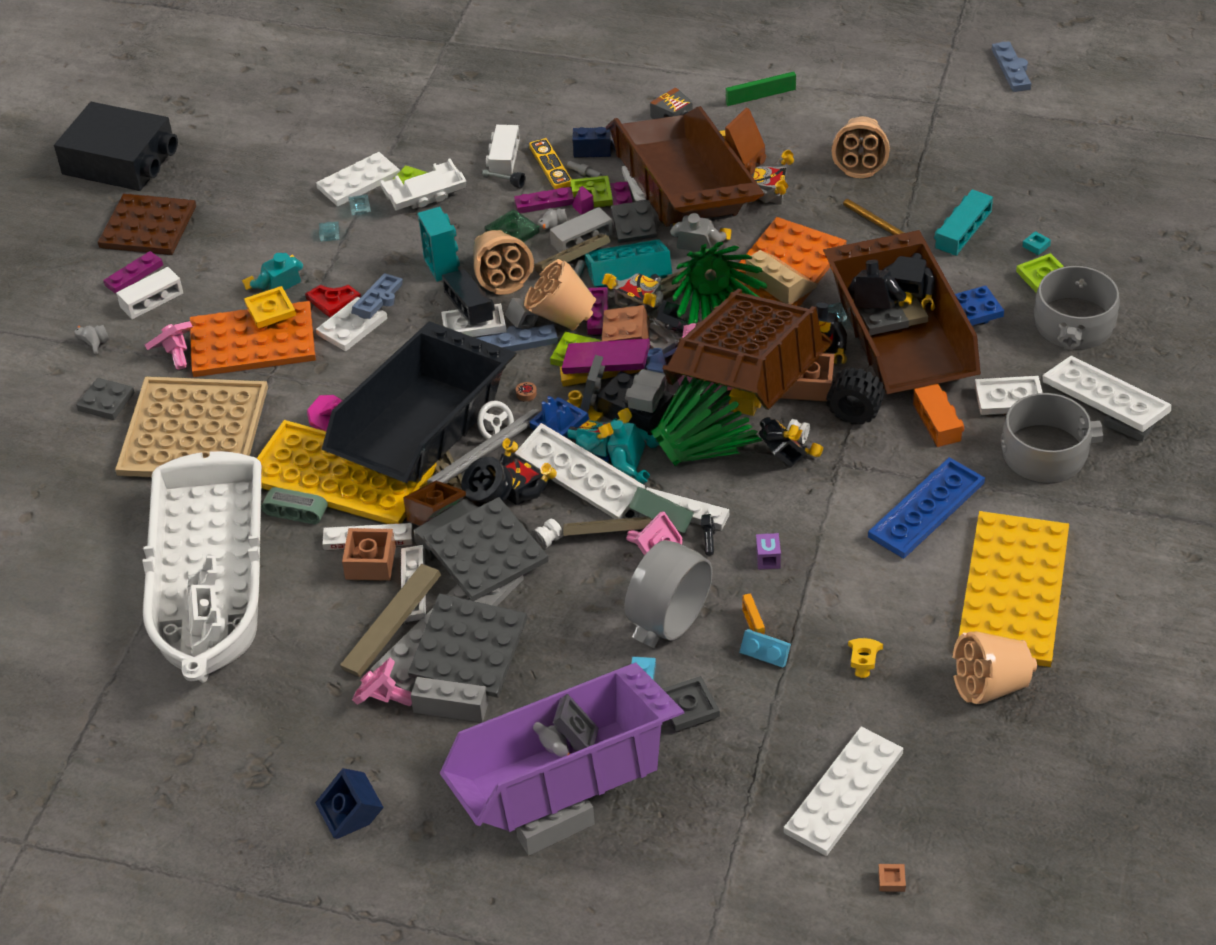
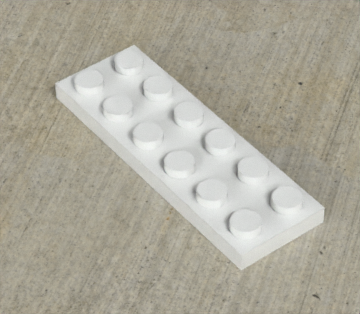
M1073 356L1068 357L1043 375L1044 383L1142 432L1171 412V404Z
M542 423L515 452L517 457L539 471L544 463H549L551 468L553 467L557 472L556 477L551 480L614 519H622L630 509L629 505L637 487L645 489V485Z
M860 727L784 826V834L827 856L902 756L903 747Z

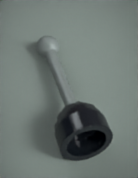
M487 169L482 172L484 177L493 176L510 180L512 186L522 188L526 181L525 174L521 172H515L511 176L492 173Z

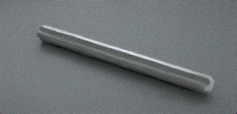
M532 409L429 478L427 484L436 480L442 483L448 482L466 470L474 461L485 457L500 447L504 439H511L530 426L529 421L539 414V410Z

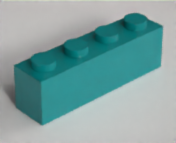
M973 189L967 196L965 195L960 205L954 208L951 216L945 219L943 226L936 230L934 235L936 240L935 248L957 256L992 212L993 196Z

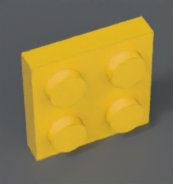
M282 286L244 298L245 305L257 328L296 316L295 309Z

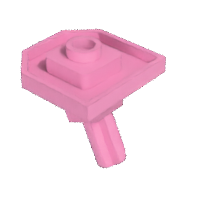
M190 321L176 325L170 324L161 329L162 333L146 343L145 347L147 350L163 346L167 353L172 354L175 368L177 370L185 369L187 363L184 351L187 350L183 335L190 331L193 326Z
M664 511L660 512L641 532L629 530L626 537L627 541L637 544L644 555L655 544L663 540L682 544V536Z
M389 657L373 673L368 671L361 678L362 684L356 690L352 700L358 705L370 696L387 703L391 699L411 706L412 692L395 686L396 682L390 677L395 661Z

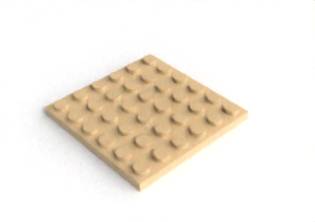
M145 377L115 469L117 476L152 477V473L157 467L179 457L201 452L203 453V458L209 457V452L214 451L233 452L250 456L268 390L267 381Z

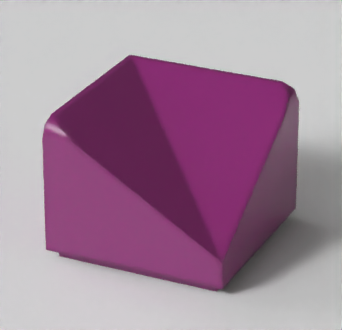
M581 186L572 207L580 215L593 210V195Z

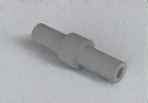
M572 161L567 163V168L577 171L582 176H602L601 172L591 169L586 164L580 165Z

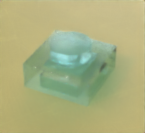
M367 194L348 197L352 215L371 212Z
M339 221L319 223L320 242L340 240Z
M841 302L828 305L829 313L837 314L838 321L841 323L847 322V315Z

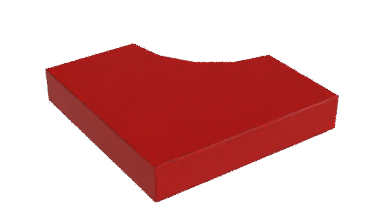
M349 284L339 288L319 285L305 293V297L310 303L331 318L356 297L361 298V294Z

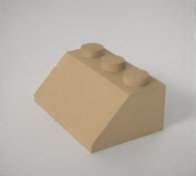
M762 250L751 255L752 259L746 260V264L761 267L763 272L757 274L746 271V275L765 282L767 289L764 290L783 303L792 304L817 287L815 282L774 255Z

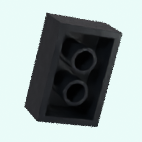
M620 371L597 395L598 412H603V416L610 420L620 419L617 413L628 408V401H626L625 396L627 389L633 385L634 377ZM665 391L653 413L629 408L632 417L628 423L635 424L636 427L648 432V435L651 436V431L658 427L671 403L673 394Z

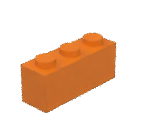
M939 384L914 389L913 405L936 446L940 447L961 442L962 432H964L963 421L958 419L954 406L950 405L946 392L941 390Z

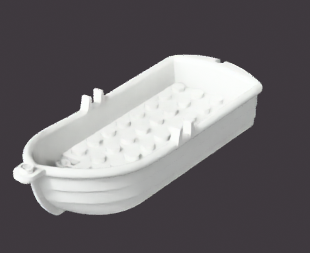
M202 452L186 455L157 467L152 473L148 543L143 548L146 559H143L145 571L143 621L150 639L171 664L182 670L183 677L188 681L199 680L201 683L206 682L209 673L230 664L244 654L252 644L257 631L262 465L255 457L233 452H209L210 456L207 458H203ZM206 555H212L216 557V565H220V579L215 580V596L219 598L220 618L225 619L224 632H220L219 641H212V647H208L207 651L197 656H192L187 592L188 577L202 567L206 560Z

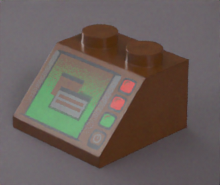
M437 480L403 497L407 521L418 526L423 525L461 502L466 496V491Z

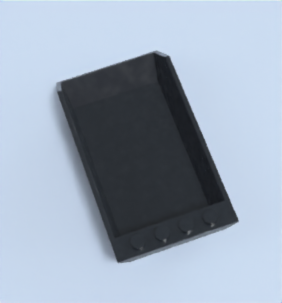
M429 321L332 410L322 450L404 483H408V481L419 483L421 477L438 460L441 461L444 454L462 436L465 437L468 430L477 422L481 407L487 402L495 400L502 372L517 353Z

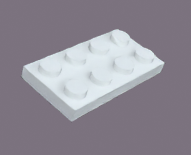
M377 152L339 172L316 182L317 189L338 207L380 186L381 180L384 182L392 180L400 172V169L380 152Z

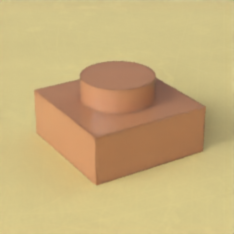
M879 864V891L905 892V865Z

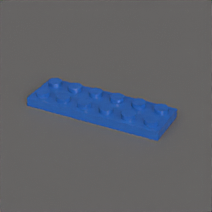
M949 457L868 531V538L904 559L984 484L985 477Z

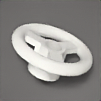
M490 401L481 407L477 417V425L481 435L486 440L492 437L487 431H493V435L498 433L502 421L506 417L508 425L514 422L512 412L506 404L500 401ZM492 407H498L503 410L499 415L488 414L486 411Z

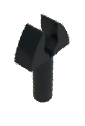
M704 514L701 517V526L704 530L705 554L711 556L714 554L713 534H715V525L711 514Z

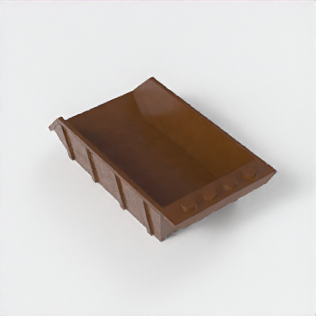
M701 106L694 108L684 115L623 124L618 118H614L606 126V130L611 132L616 147V156L622 160L629 171L630 177L634 178L644 193L645 199L649 200L658 214L660 222H663L666 227H670V224L682 222L685 215L689 216L693 213L698 214L700 218L729 214L737 216L744 203L756 201L765 194Z
M920 230L823 249L834 274L842 311L846 313L853 327L855 338L858 337L866 353L869 366H872L876 376L879 378V382H882L886 394L981 375L977 334ZM914 253L921 254L923 260L927 261V268L931 269L935 279L934 295H932L935 309L931 310L932 303L925 305L928 322L870 335L848 292L851 281L862 270H866V261L878 260L879 270H883L894 263L900 256L911 258ZM923 295V297H917L920 304L922 300L926 297V295Z
M737 289L735 292H731L729 297L719 306L714 307V310L704 320L698 322L695 328L685 337L679 339L677 349L668 366L663 365L662 369L670 385H673L683 375L754 393L762 406L769 410L833 344V341L824 333H821L816 307L812 306L810 309L745 294L742 293V289Z

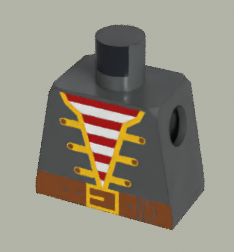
M676 87L650 102V116L652 119L684 115L693 110L692 101Z

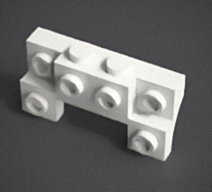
M448 159V162L439 165L434 163V171L404 181V184L397 175L395 179L386 182L381 180L380 186L396 211L408 206H412L415 209L425 207L436 201H443L445 198H448V193L466 188V179L462 172L454 166L452 160Z
M206 555V560L202 567L188 577L187 592L192 656H197L207 651L208 647H212V641H219L220 632H224L225 619L220 618L219 598L215 596V580L220 579V565H216V557L212 555Z

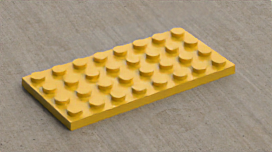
M287 420L281 423L257 457L262 465L261 488L270 490L273 487L319 495L325 498L328 503L327 507L386 524H400L404 521L406 511L403 497L426 486L427 480L431 478L437 465L435 463L421 477L419 483L413 481L404 483L322 450L326 431Z
M979 511L959 636L963 633L977 631L1015 640H1024L1027 643L1031 656L1036 659L1037 665L1051 667L1069 523Z

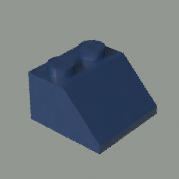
M606 127L573 128L574 158L611 157L612 135L610 130H606Z
M345 768L341 769L315 802L334 839H339L370 825L384 808L365 772Z

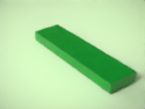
M793 71L727 87L726 104L727 106H732L796 90V74Z

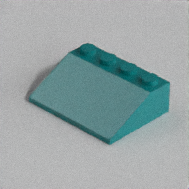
M660 239L595 249L583 255L591 283L594 287L597 286V288L608 287L602 284L605 274H611L619 281L629 279L638 273L648 278L653 274H657L661 279L672 274L670 250Z

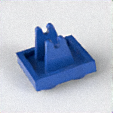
M987 286L955 294L971 325L986 324L990 320L1004 317V309Z
M548 396V403L542 402V411L529 421L530 428L535 430L542 423L568 438L569 427H580L589 420V415L587 412L559 397L554 400Z

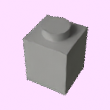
M512 298L504 315L516 328H533L538 315L531 313L525 308V299Z

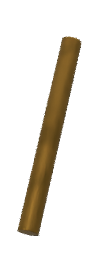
M849 199L844 200V206L893 235L905 233Z

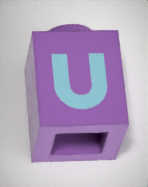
M779 533L756 534L758 570L781 568Z

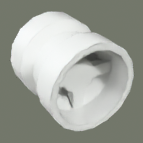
M549 519L544 522L542 527L534 529L532 536L542 549H546L552 544V541H557L563 537V531L554 519Z

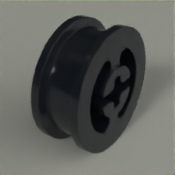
M483 457L474 461L467 468L462 478L461 488L466 491V497L469 500L473 501L478 507H481L498 497L504 501L512 489L513 477L510 470L497 459Z

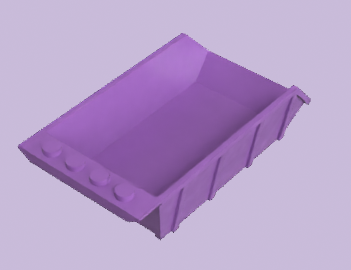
M635 662L458 732L440 771V775L477 826L486 823L511 832L524 824L549 814L553 815L568 806L595 795L604 794L605 791L639 777L643 778L647 774L657 771L662 722L682 715L684 711ZM568 694L599 729L595 744L579 751H575L567 739L570 754L560 757L548 752L544 748L539 735L533 729V725L539 722L546 727L553 726L560 698Z

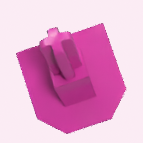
M335 395L318 396L307 410L310 426L327 431L331 412L342 400Z

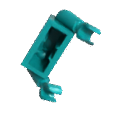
M621 420L614 421L611 424L614 433L610 435L607 443L612 465L626 475L632 476L633 479L641 484H645L650 477L648 471L636 472L645 447L644 440H646L650 448L659 446V443L653 434L651 436L648 435V432L636 427L633 423L623 424Z

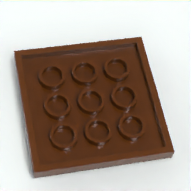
M123 194L98 241V246L103 249L144 253L151 251L155 254L173 255L196 208L195 200Z

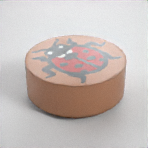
M523 382L516 387V397L521 401H531L537 396V389L533 383Z

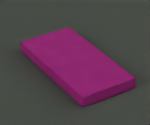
M648 338L569 343L562 365L563 374L589 373L595 355L603 357L602 365L605 366L604 372L642 370L645 368L650 340Z

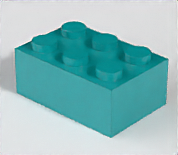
M436 207L419 212L418 221L423 258L436 282L442 280L443 274L458 271L460 261L456 255L458 245L454 240V237L457 236L454 225H450L448 214H444L441 207Z

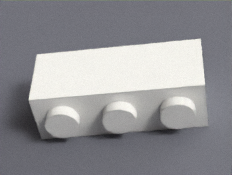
M496 124L495 132L491 134L492 144L489 143V155L486 156V166L489 167L490 172L512 175L520 141L519 125Z
M166 267L116 292L120 308L131 319H134L183 294L180 278L169 267Z

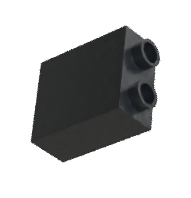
M90 101L57 140L54 148L62 175L141 191L150 178H155L158 175L160 166L165 159L175 154L178 138L176 134L172 133L169 117Z

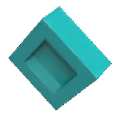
M1035 231L1023 240L1022 247L1040 255L1051 246V239Z

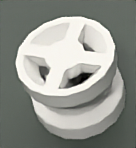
M792 419L787 430L789 431L791 425H796L799 427V430H803L798 443L804 444L809 434L810 424L805 422L801 424L798 420Z

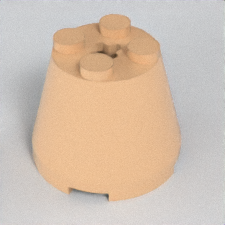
M861 116L850 119L833 140L832 158L834 163L846 175L853 178L874 176L876 172L886 165L889 158V141L878 125V122L869 117Z
M500 230L487 231L477 236L473 247L474 272L481 286L498 295L510 294L521 289L534 268L533 255L527 245L520 239Z
M560 259L550 263L539 274L541 277L536 282L534 288H529L525 297L524 306L531 313L567 327L572 331L583 320L587 321L592 316L593 311L591 308L596 301V298L570 264Z
M975 631L961 634L954 646L952 658L956 659L957 675L953 677L959 694L967 703L983 704L1017 690L1027 688L1033 672L1037 669V661L1031 656L1027 643L1024 640H1015Z

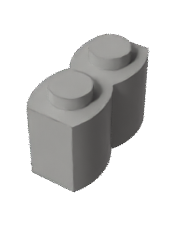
M642 369L638 375L636 374L633 385L627 389L625 396L626 401H628V408L653 413L667 388L665 374Z

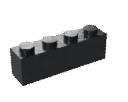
M465 269L442 275L444 293L470 325L493 320L494 302L487 297L485 291H482L479 283L474 281L472 275H469Z

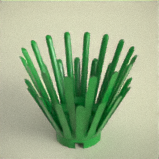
M717 242L710 249H706L707 244H703L700 247V251L696 253L690 251L687 256L692 259L680 263L676 267V269H686L672 280V285L677 284L686 275L673 295V301H676L687 285L677 311L678 317L680 318L684 315L691 294L692 300L688 325L692 323L697 324L700 298L702 320H704L712 312L711 305L714 310V307L719 306L729 297L731 292H735L737 289H742V293L759 297L739 281L757 290L760 287L767 289V284L735 269L757 274L763 272L762 268L729 261L752 259V256L748 254L723 255L739 249L738 246L734 245L717 251L723 245V242Z
M687 376L684 377L658 427L651 431L675 467L686 461L740 454L735 447L763 441L757 435V430L744 432L752 428L749 424L741 426L749 422L748 417H743L723 426L742 415L741 411H736L715 422L739 406V403L734 401L712 415L731 400V396L726 395L707 409L727 391V386H722L710 396L720 386L714 383L700 396L711 382L692 378L689 382Z

